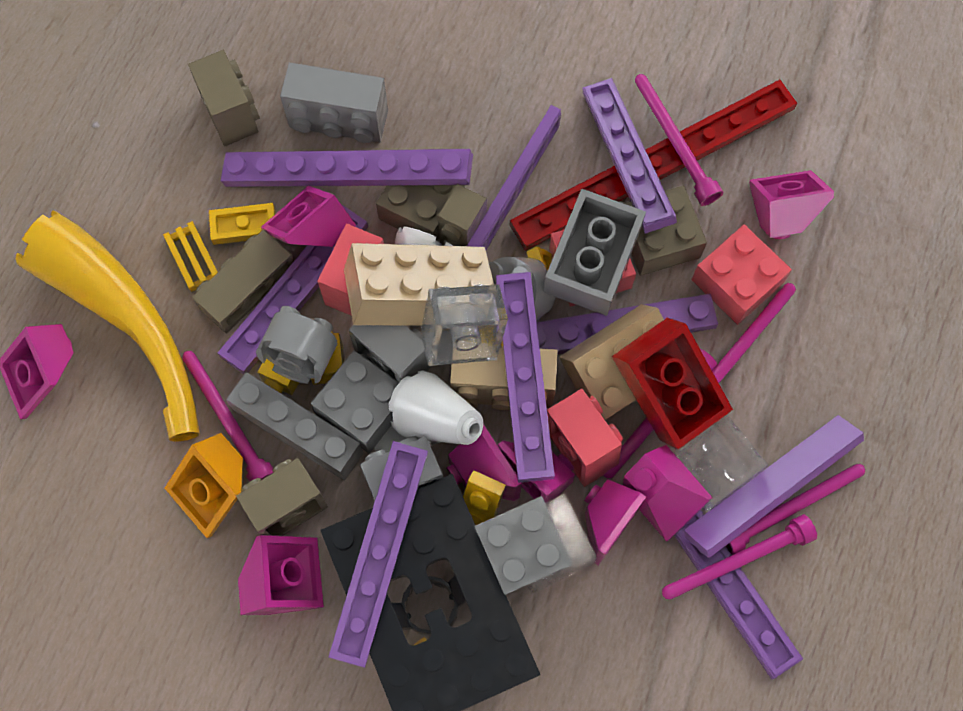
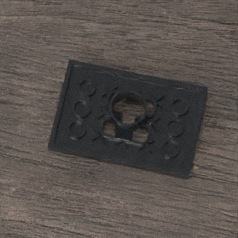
M453 474L417 489L390 581L406 577L410 580L411 584L403 593L401 603H391L387 593L369 654L392 711H463L541 675L507 596L503 593L474 527L475 523ZM373 508L320 530L346 596ZM440 560H446L450 563L455 576L449 582L438 577L428 576L426 572L428 566ZM432 584L447 589L450 593L449 599L454 600L455 604L448 622L442 608L425 614L430 630L420 629L409 620L411 614L406 611L408 597H410L413 591H415V594L425 593L432 588ZM467 602L472 614L471 620L458 627H452L456 621L455 618L457 619L458 609ZM412 629L419 635L429 636L430 638L420 644L410 645L406 640L403 630Z

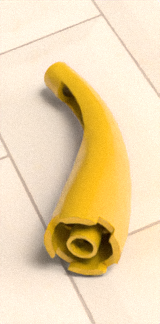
M52 210V217L50 218L42 214L30 226L22 238L28 245L24 255L16 254L17 265L128 334L147 356L162 383L168 407L163 409V415L169 440L181 442L198 437L200 432L195 403L182 358L165 322L150 299L110 252L78 224Z

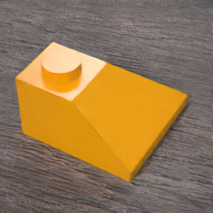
M222 433L192 444L164 488L206 538L211 537L237 501L236 496L241 493L243 457Z

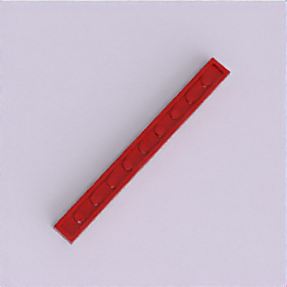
M779 79L683 129L680 133L698 161L795 110L797 102ZM668 138L645 149L659 180L685 167ZM615 165L511 219L509 226L524 250L527 251L550 239L551 233L565 230L581 189L618 202L628 198Z

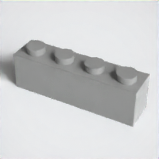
M247 372L226 399L233 411L344 481L363 455L361 444Z

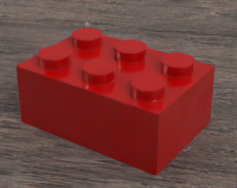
M667 317L611 356L659 440L677 450L733 410L687 324Z

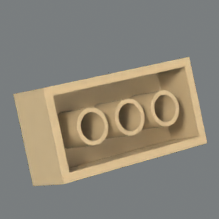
M351 244L344 267V274L353 325L487 326L498 303V298L485 247Z

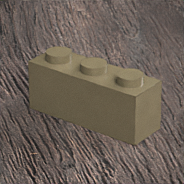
M262 230L258 235L250 237L245 242L243 249L234 258L227 259L221 265L219 272L211 280L201 283L192 298L198 308L227 334L265 297L294 262L293 256L269 233Z

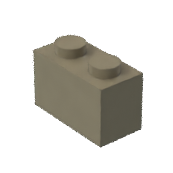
M459 184L456 185L438 215L439 237L442 246L446 242L453 246L468 245L487 213V198Z

